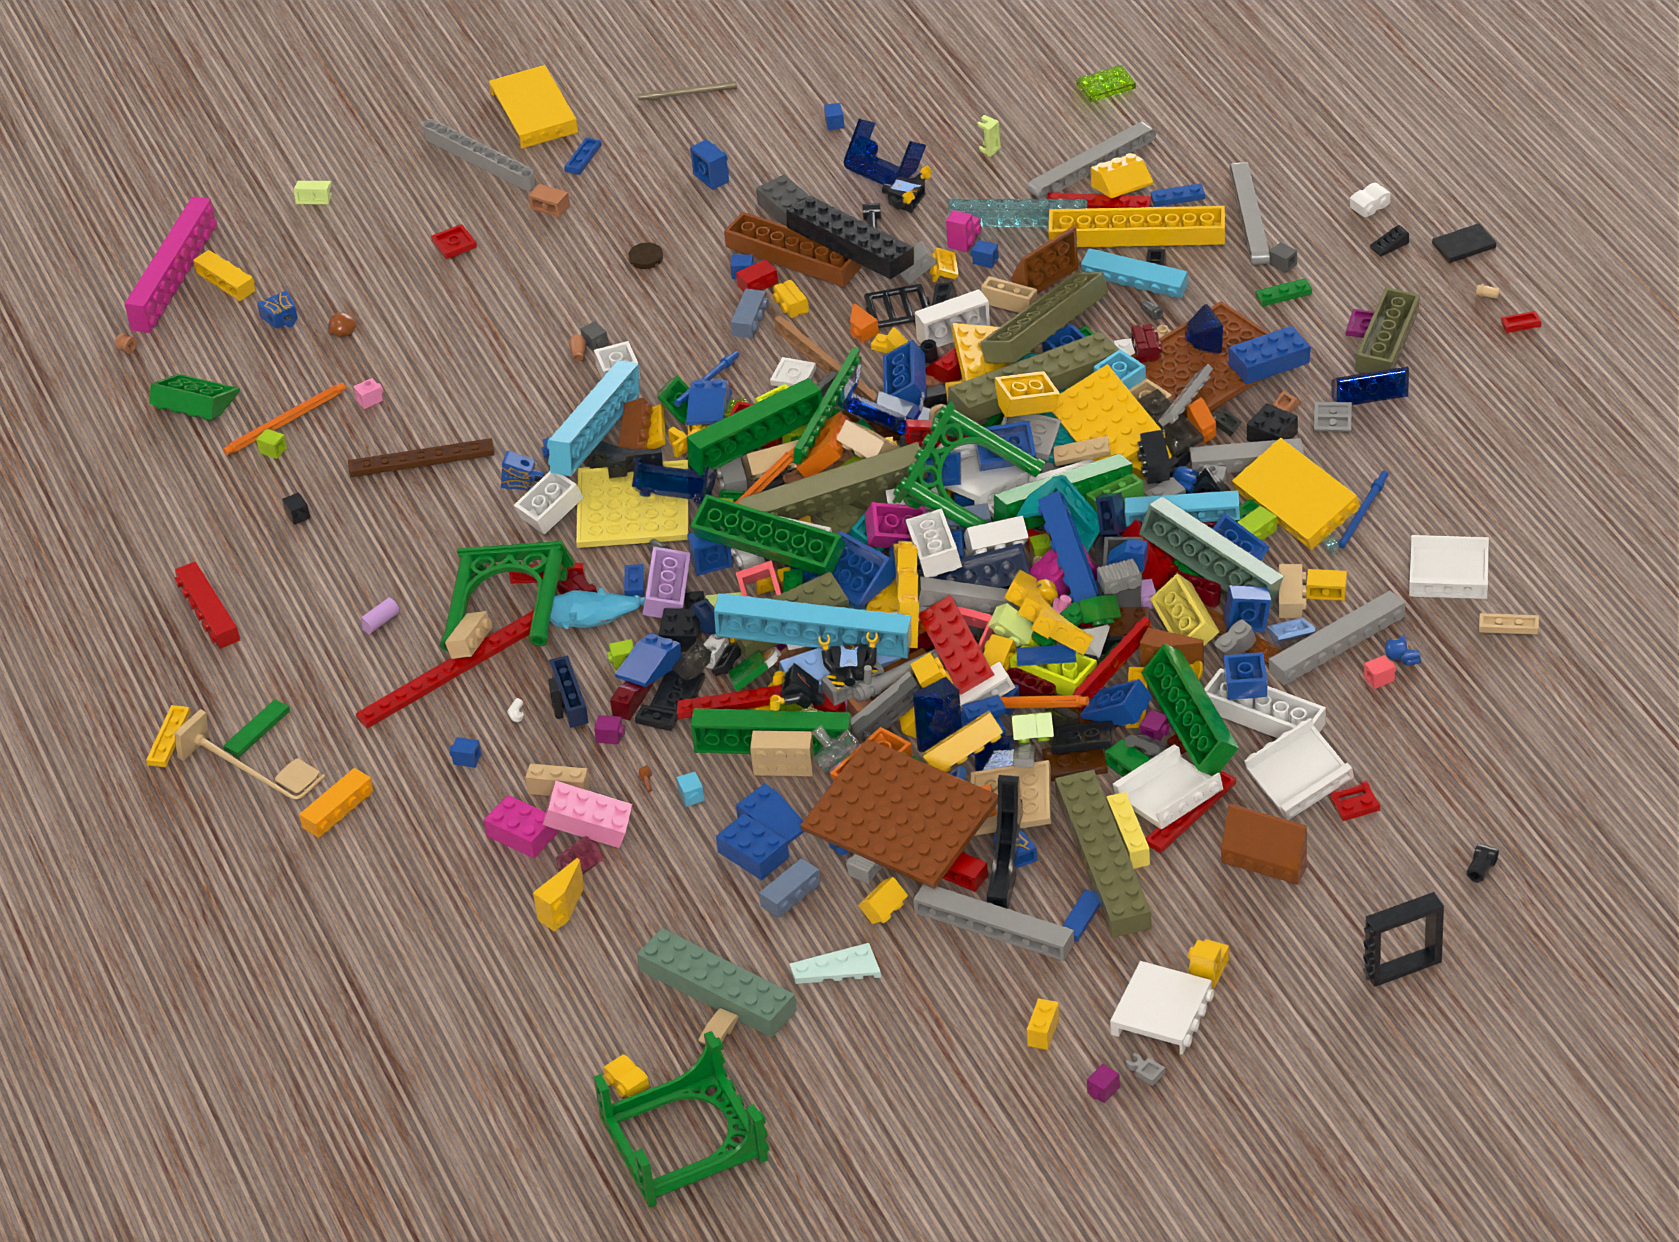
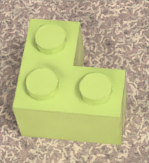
M1008 603L996 607L988 627L993 629L995 635L1013 639L1016 647L1027 644L1033 633L1031 628L1034 622L1017 614L1018 611Z

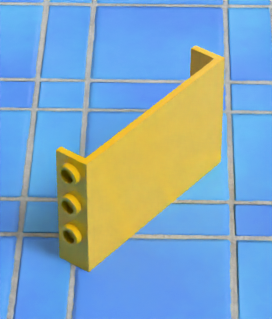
M545 65L489 81L491 96L496 95L519 136L521 149L578 132L576 117Z
M1282 438L1274 442L1263 454L1259 455L1253 463L1245 467L1232 480L1235 491H1238V494L1247 501L1251 499L1259 506L1277 516V524L1310 550L1329 537L1331 532L1338 526H1341L1350 515L1354 514L1361 507L1356 494Z

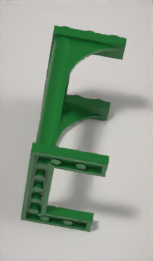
M712 1031L704 1033V1050L697 1062L688 1071L674 1080L612 1104L610 1090L602 1074L593 1077L600 1118L649 1208L657 1205V1197L755 1158L759 1160L760 1164L768 1161L767 1151L770 1149L765 1139L768 1137V1134L763 1125L766 1123L762 1111L758 1112L754 1104L746 1107V1110L744 1109L741 1095H736L733 1081L727 1079V1073L723 1066L725 1059L721 1052L723 1050L722 1042L719 1037L716 1038ZM709 1088H717V1092L713 1096L706 1095V1091ZM720 1096L722 1098V1102H719L717 1100L718 1098H720ZM678 1100H701L717 1107L724 1114L728 1122L727 1137L721 1147L705 1159L655 1179L652 1177L651 1165L643 1149L641 1148L633 1152L618 1124ZM736 1126H738L739 1129L737 1131L733 1129ZM736 1136L744 1138L741 1143L733 1142L731 1139Z

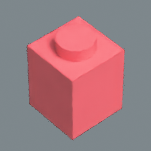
M1385 655L1364 663V678L1374 689L1395 681V664L1389 661Z

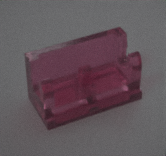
M585 836L556 857L558 871L560 872L578 858L581 864L582 875L603 861V857L597 852L600 848L588 836Z

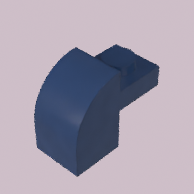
M707 598L693 604L690 609L701 621L700 630L706 634H715V608Z

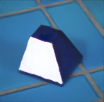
M1205 304L1187 323L1185 338L1196 349L1220 354L1222 353L1223 324L1208 304Z
M1013 735L1001 736L994 743L989 741L983 745L985 748L975 754L976 771L1014 766Z

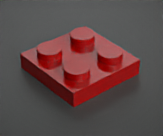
M462 224L431 236L432 242L445 259L477 248L476 241Z

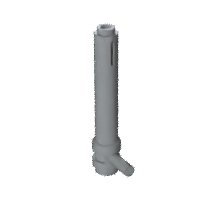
M936 649L876 677L872 676V667L866 665L864 667V680L852 687V694L858 702L870 699V696H877L881 691L889 688L908 671L915 676L910 664L930 652L934 658L938 657L941 663L942 660Z

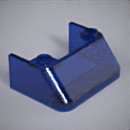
M859 118L844 157L845 168L882 185L884 183L892 185L898 177L909 178L918 169L926 144L909 141L899 167L876 156L878 144L870 139L876 123Z
M858 364L839 395L838 406L844 411L900 434H905L906 419L917 420L922 413L925 393H920L907 416L855 395L853 392L858 386L861 365Z
M636 458L632 488L640 492V496L650 497L652 494L694 500V503L701 504L706 494L711 496L716 474L708 466H705L704 475L700 476L695 470L645 464L640 458Z

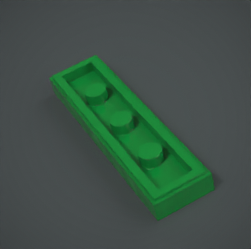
M274 699L223 745L224 750L239 758L290 712L289 706Z

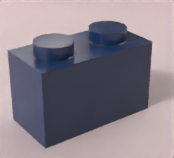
M1122 492L1107 493L1096 497L1100 534H1119L1125 531L1127 528Z

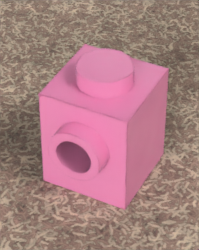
M373 378L353 386L356 401L364 409L383 401V388Z

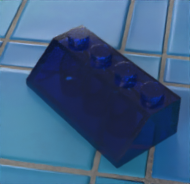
M1409 367L1334 378L1331 380L1334 402H1352V405L1408 397Z
M947 677L913 693L917 750L919 752H925L962 728L959 689Z

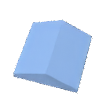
M1303 617L1266 626L1274 644L1309 636L1315 632V627Z

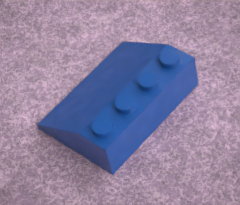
M839 530L838 534L841 535L846 546L832 575L847 596L848 601L861 608L893 582L896 577L895 561ZM812 573L809 579L813 580L822 575Z

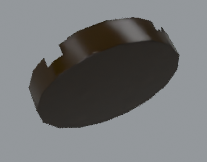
M640 243L632 247L628 253L629 262L639 269L653 268L655 264H660L663 260L662 248L655 243Z

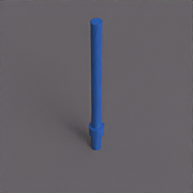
M734 351L729 356L722 358L720 363L701 379L710 381L724 368L730 367L733 361L739 357V352ZM689 389L674 401L677 407L689 399Z
M1382 471L1378 479H1375L1372 483V489L1338 543L1340 548L1346 546L1377 493L1383 489L1384 482L1389 475L1387 471Z

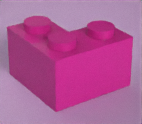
M952 210L946 220L948 248L967 252L974 245L976 237L981 234L980 218L974 217L972 214Z

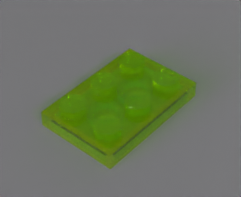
M1122 65L1076 79L1077 86L1089 102L1136 88L1135 81Z

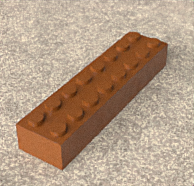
M742 212L724 230L727 248L747 255H753V257L762 260L766 259L768 262L842 287L862 268V265L787 228L785 225L746 212Z

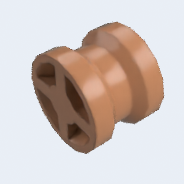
M120 333L115 340V347L118 350L131 354L137 347V339L128 336V334Z

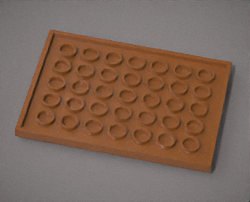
M1220 301L1159 338L1158 342H1161L1162 353H1159L1158 361L1149 362L1148 360L1141 363L1146 368V378L1172 395V403L1193 376L1209 364L1213 368L1209 373L1210 378L1203 383L1204 386L1197 391V395L1191 399L1192 401L1189 404L1202 398L1211 412L1259 382L1256 381L1246 385L1228 364L1229 347L1269 334V332ZM1135 353L1131 355L1134 359H1136ZM1187 406L1182 412L1185 416H1187Z
M866 739L800 827L802 831L935 889L998 804V794Z

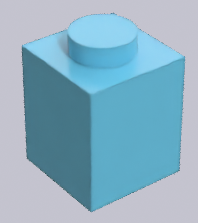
M695 771L676 777L678 792L686 807L705 801L703 786Z

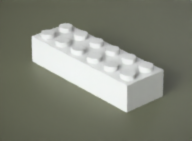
M1221 668L1204 688L1222 718L1275 738H1280L1284 732L1291 731L1301 721H1306L1309 718L1312 719L1313 725L1318 732L1326 724V707L1267 686V697L1228 700L1224 670Z

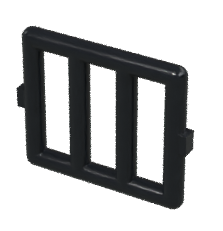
M921 284L871 292L864 295L867 305L866 312L877 320L878 317L872 299L883 298L889 319L878 320V328L916 322L907 293H918L922 309L929 307L930 300L929 297H926ZM900 295L906 313L905 317L896 318L889 296Z

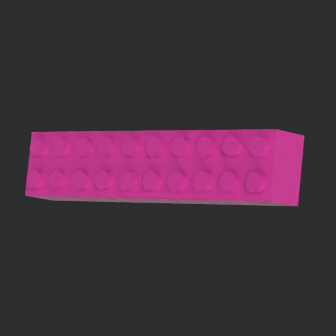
M191 197L124 303L131 331L151 333L152 329L157 325L160 316L163 315L165 308L170 304L173 295L176 294L178 287L183 283L186 274L190 271L194 263L193 259L198 257L207 240L210 239L212 232L217 227L211 199Z

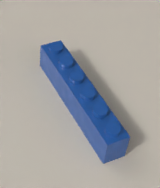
M1057 491L1038 499L1040 505L1038 506V511L1041 517L1044 516L1046 522L1044 528L1052 538L1050 544L1053 551L1057 552V564L1064 571L1065 576H1063L1065 585L1070 588L1071 593L1069 597L1071 602H1077L1080 605L1079 601L1101 596L1064 494Z

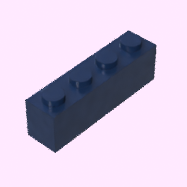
M568 655L549 660L552 678H556L561 704L569 727L572 728L589 723L586 705Z

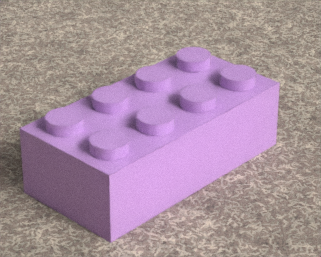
M653 547L642 615L662 618L664 608H683L691 553Z

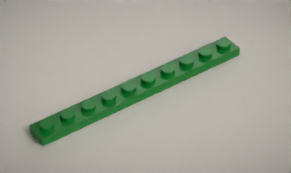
M852 348L794 447V463L801 464L803 459L808 457L810 447L813 448L816 437L820 436L821 428L825 427L827 418L831 417L833 408L838 404L839 397L843 396L845 387L849 386L850 378L854 377L856 368L860 367L862 357L859 356L860 349Z

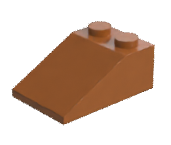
M1147 628L1140 642L1141 667L1147 666L1164 643L1181 650L1189 664L1193 665L1195 661H1201L1204 669V640Z

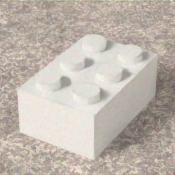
M549 471L514 504V507L522 520L545 535L584 497L576 483L564 475L550 473Z
M1019 516L969 527L966 529L963 537L969 557L1020 543L1024 546L1028 539L1024 518Z

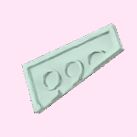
M869 943L790 963V970L796 984L823 982L824 979L841 981L844 977L863 979V976L871 975L874 978H881L880 969Z

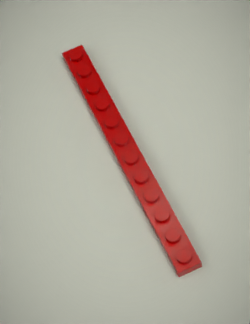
M534 610L486 637L471 657L450 658L355 713L357 720L368 729L528 636Z

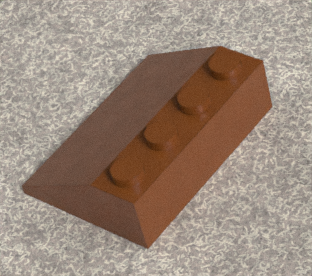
M1076 227L1069 228L1022 257L1011 277V282L1035 288L1038 294L1077 270Z
M1229 804L1221 846V862L1298 884L1307 868V825Z

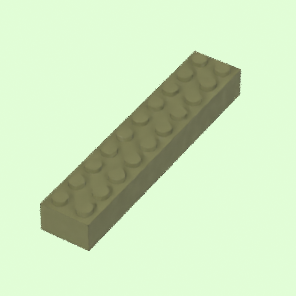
M1075 272L995 330L980 342L984 361L992 362L993 364L1002 362L1014 364L1021 357L1028 355L1029 351L1037 348V345L1045 342L1049 336L1056 334L1057 330L1065 327V324L1074 320L1077 315L1082 314L1085 309L1093 306V303L1101 300L1108 293L1104 272Z
M1101 331L951 386L948 391V403L952 401L956 411L977 422L1002 412L998 406L995 377L1044 371L1056 389L1060 391L1077 384L1094 373V366L1118 351L1119 348Z
M916 442L738 499L739 504L795 520L805 516H814L824 510H833L836 506L848 505L855 500L867 499L871 495L886 493V490L896 488L904 477H908L909 473L906 471L912 462L915 464L917 459L914 457L920 446ZM924 472L923 480L929 477L928 472Z
M1094 769L1055 778L1058 802L1092 889L1099 900L1100 909L1111 937L1152 929L1150 908Z

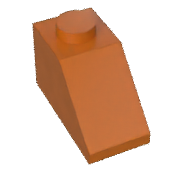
M854 304L850 318V333L853 338L864 343L879 333L878 320L857 304Z
M1199 398L1187 405L1188 434L1201 444L1216 436V421L1204 399Z

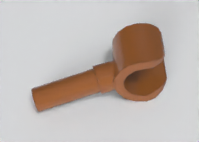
M646 765L639 769V778L644 781L647 791L651 792L652 787L648 777L652 776V772Z

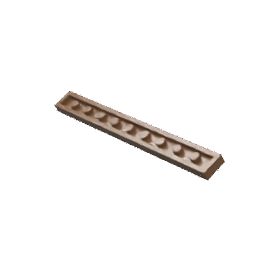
M780 315L774 318L775 331L810 361L816 363V366L827 375L832 371L839 372L842 364L836 362L831 355L825 353L820 346L814 344L809 337L803 335L788 320H785ZM855 376L850 378L849 386L845 387L850 394L867 408H871L877 397L874 390L869 389L863 381L858 380Z

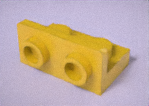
M936 247L932 254L937 263L930 268L932 282H936L939 276L956 280L959 274L955 252Z

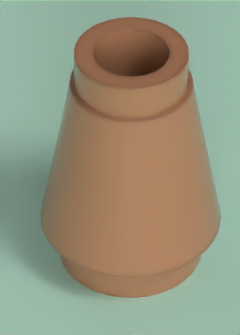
M576 334L571 336L569 346L573 360L581 361L584 358L586 340L582 335Z

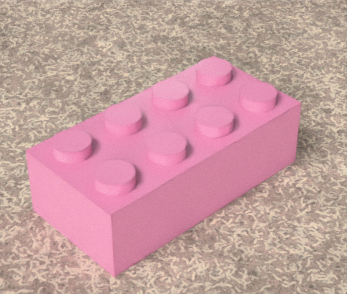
M555 781L543 825L620 848L626 833L632 804Z

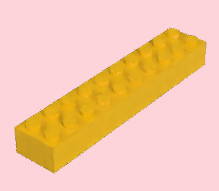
M1225 206L1049 209V241L1075 226L1077 248L1225 244Z

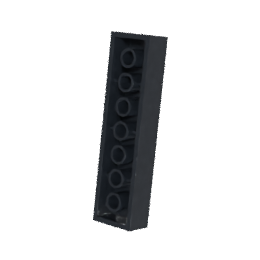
M809 196L786 210L787 228L888 279H892L914 265L913 246L815 197Z

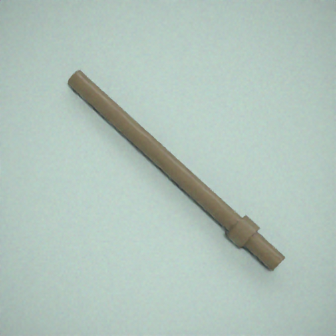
M737 82L664 91L651 90L648 93L638 94V101L647 99L658 100V98L732 89L737 88Z

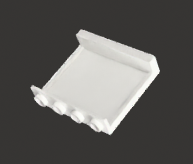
M970 456L961 461V485L944 486V489H949L974 500L975 505L985 503L989 505L994 502V494L1028 484L1032 475L1017 466L980 471L977 456Z
M1412 535L1409 596L1487 599L1489 537Z
M1311 718L1301 721L1294 729L1284 732L1280 738L1274 742L1267 743L1263 749L1257 753L1250 754L1244 760L1248 773L1286 820H1290L1354 778L1352 767L1348 762L1345 764L1314 727Z
M1175 744L1113 783L1115 794L1126 792L1134 812L1160 829L1165 828L1223 790L1220 773L1211 777L1206 773L1198 771L1196 766L1181 757L1180 749Z
M1140 961L1110 1020L1111 1035L1119 1037L1122 1030L1177 1044L1179 1045L1180 1054L1183 1055L1186 1047L1191 1045L1193 1032H1197L1201 1016H1205L1208 1001L1211 1002L1213 999L1212 980Z

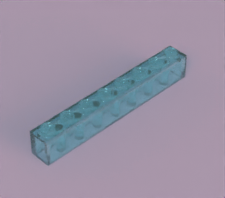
M949 199L947 212L948 216L952 210L972 214V216L980 218L981 226L1049 227V209H1088V201L1081 199Z

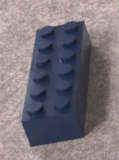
M1020 543L961 558V568L929 578L1009 589L1019 570L1029 575L1030 571L1024 547ZM922 569L917 570L918 583L920 576L925 577Z

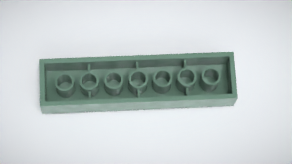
M1160 497L1149 504L1139 535L1206 579L1219 583L1221 589L1227 593L1229 585L1267 587L1271 598L1270 608L1274 605L1284 578L1283 575L1164 497Z
M663 928L637 953L639 971L716 1010L721 1008L738 1015V1021L771 1038L797 1011L795 994Z

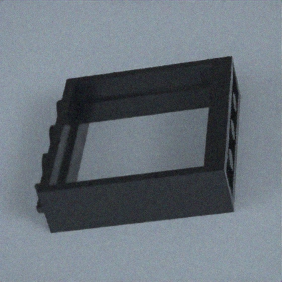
M1435 892L1366 916L1365 940L1363 941L1365 947V954L1363 955L1365 968L1363 971L1366 974V980H1370L1374 987L1442 962L1444 905ZM1426 917L1425 948L1380 964L1381 933Z

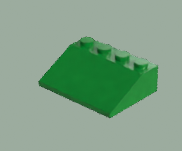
M176 374L151 383L149 404L155 405L158 409L167 408L171 409L174 413L184 412L191 417L201 416L204 420H213V418L220 416L240 392V388Z

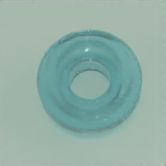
M1329 534L1324 540L1328 551H1334L1335 553L1339 545L1336 536L1331 537V534Z

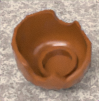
M342 312L333 315L328 323L330 335L335 333L338 337L350 335L356 327L354 318Z

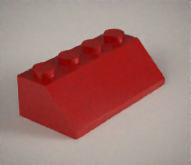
M955 345L925 367L927 375L933 376L943 384L958 381L962 378Z
M1135 519L1121 534L1122 537H1143L1139 535L1143 522ZM1143 537V541H1147L1148 559L1145 569L1142 571L1143 580L1152 579L1154 587L1160 590L1168 582L1169 573L1180 570L1173 563L1175 559L1173 556Z

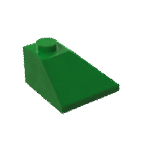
M677 375L665 383L657 393V398L683 424L687 419L688 399L679 407L674 404V401L685 393L689 387Z

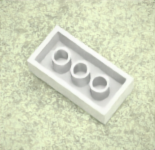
M978 289L916 311L917 340L921 344L924 340L931 339L936 342L937 347L954 342L951 330L953 323L990 326L989 301Z
M942 508L906 519L913 545L917 546V557L925 577H935L938 574L954 571L962 567Z

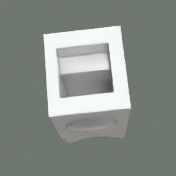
M712 634L699 650L700 666L713 669L726 645H729V638Z

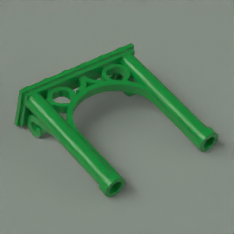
M950 401L947 406L943 405L932 420L933 424L930 427L932 433L926 435L922 442L924 444L923 449L919 448L914 457L917 459L915 464L912 462L907 469L908 477H904L893 492L895 497L892 502L900 504L903 500L907 506L914 509H919L921 505L933 510L942 508L945 517L965 529L987 524V521L955 503L945 491L942 482V467L947 455L962 445H980L1035 478L1043 468L1045 461L1040 458L1036 459L956 411L953 402ZM945 433L951 437H957V441H948ZM938 438L944 446L941 449L934 448ZM930 456L933 460V466H924L926 460ZM924 472H931L935 482L926 483L922 477ZM936 487L938 494L931 491V489Z
M563 541L457 548L456 552L460 562L440 647L448 651L445 642L466 615L469 598L474 589L489 577L504 572H522L537 580L538 595L529 634V642L535 646H545L549 637L548 628L557 583L566 581L567 568L575 566V562ZM542 560L539 565L533 568L529 567L532 561ZM491 563L489 568L485 564ZM544 571L543 579H541L539 573Z

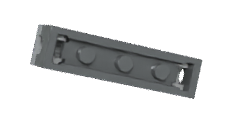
M908 671L851 718L852 728L865 741L879 727L884 729L890 727L925 698L927 694L920 683Z

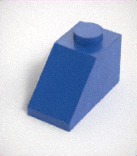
M1132 539L1124 541L1110 550L1106 565L1116 564L1117 562L1127 561L1132 558L1139 570L1144 571L1148 559L1147 541Z

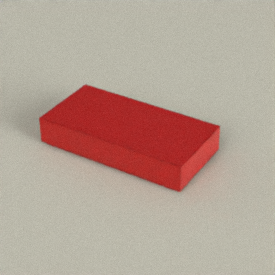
M1536 311L1501 317V323L1506 333L1541 327V320Z

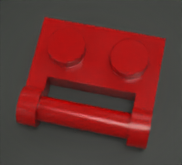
M1367 780L1360 782L1359 785L1339 791L1334 790L1328 794L1342 822L1380 811V804L1370 789ZM1363 792V794L1341 801L1339 800L1340 798Z

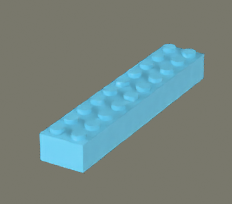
M618 360L601 381L597 383L594 389L590 391L587 397L584 398L581 404L577 406L574 412L570 414L567 420L563 422L561 427L556 430L554 435L549 438L547 448L550 453L548 458L550 473L572 476L622 417L624 404L639 397L638 363Z
M718 593L714 609L716 636L822 648L818 643L819 636L821 641L825 643L828 641V634L830 636L828 648L831 649V646L868 644L869 647L870 643L866 635L870 632V640L875 639L876 633L879 636V642L875 644L877 655L908 658L911 645L910 615Z

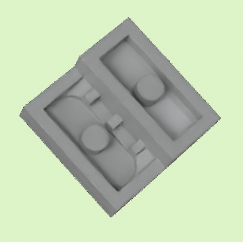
M1315 402L1314 431L1351 432L1352 402Z

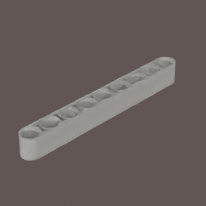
M434 119L423 122L424 135L428 142L523 190H531L535 187V177L532 168Z
M1139 122L1034 178L1029 182L1027 190L1039 200H1044L1047 198L1048 193L1059 192L1091 175V167L1099 163L1112 161L1114 158L1124 157L1149 144L1155 139L1156 131L1146 123Z
M1248 162L1230 163L1231 179L1251 265L1269 264V249Z

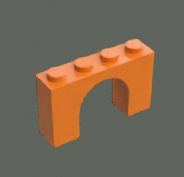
M841 411L826 422L825 427L821 428L820 436L816 437L813 448L810 447L811 451L808 457L804 458L801 464H797L796 469L805 478L819 474L842 456L844 448L841 446L842 443L836 440L844 422L851 420L848 416L843 415Z

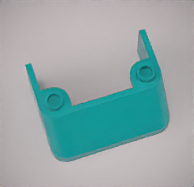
M1054 476L1027 496L1016 517L1023 516V518L1040 515L1038 499L1060 491L1065 496L1080 540L1088 554L1100 532L1098 514L1066 476Z

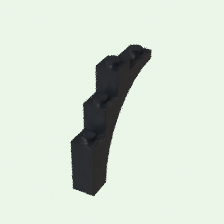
M602 440L587 457L590 469L608 467L609 478L627 476V472L664 468L662 449L623 448L608 444Z
M999 775L997 780L998 813L996 841L986 897L987 903L1009 909L1016 880V858L1020 846L1019 829L1023 816V802L1020 798L1019 776Z

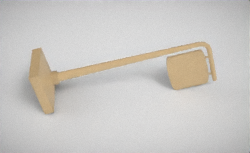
M201 709L174 732L177 758L184 761L197 748L203 746L294 800L303 798L325 777L322 774L317 779L319 771L297 758L284 767L275 778L277 783L295 794L304 790L298 796L290 794L207 740L209 738L207 714Z

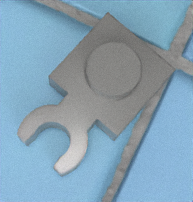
M1133 1054V1061L1135 1062L1126 1061V1068L1130 1071H1135L1136 1077L1151 1086L1165 1074L1164 1066L1150 1058L1143 1061L1139 1054Z

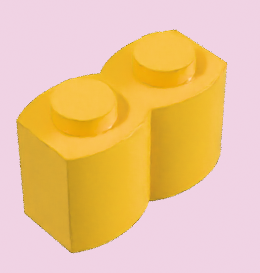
M624 1054L603 1067L605 1082L609 1086L612 1085L620 1097L628 1098L650 1088L648 1076Z

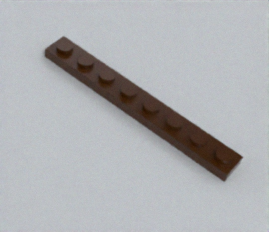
M489 438L348 460L350 477L493 456L495 453L493 440Z

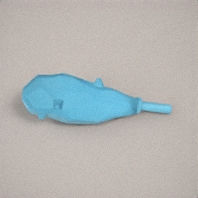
M599 588L598 593L570 591L555 596L550 621L555 626L563 627L564 629L569 627L588 628L608 624L618 617L638 609L640 605H644L645 597L639 598L637 595L632 597L606 593L603 588ZM611 619V620H609V621H604V622L599 621V620Z

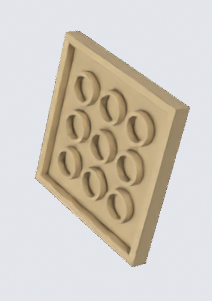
M1049 760L1034 762V767L1008 766L971 772L972 784L979 787L991 784L993 793L998 794L997 780L999 775L1019 776L1020 798L1023 802V816L1020 828L1051 824V765ZM997 815L988 817L975 835L996 832Z

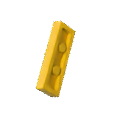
M661 404L652 407L653 413L651 414V426L647 441L648 449L659 448L666 444L665 415Z

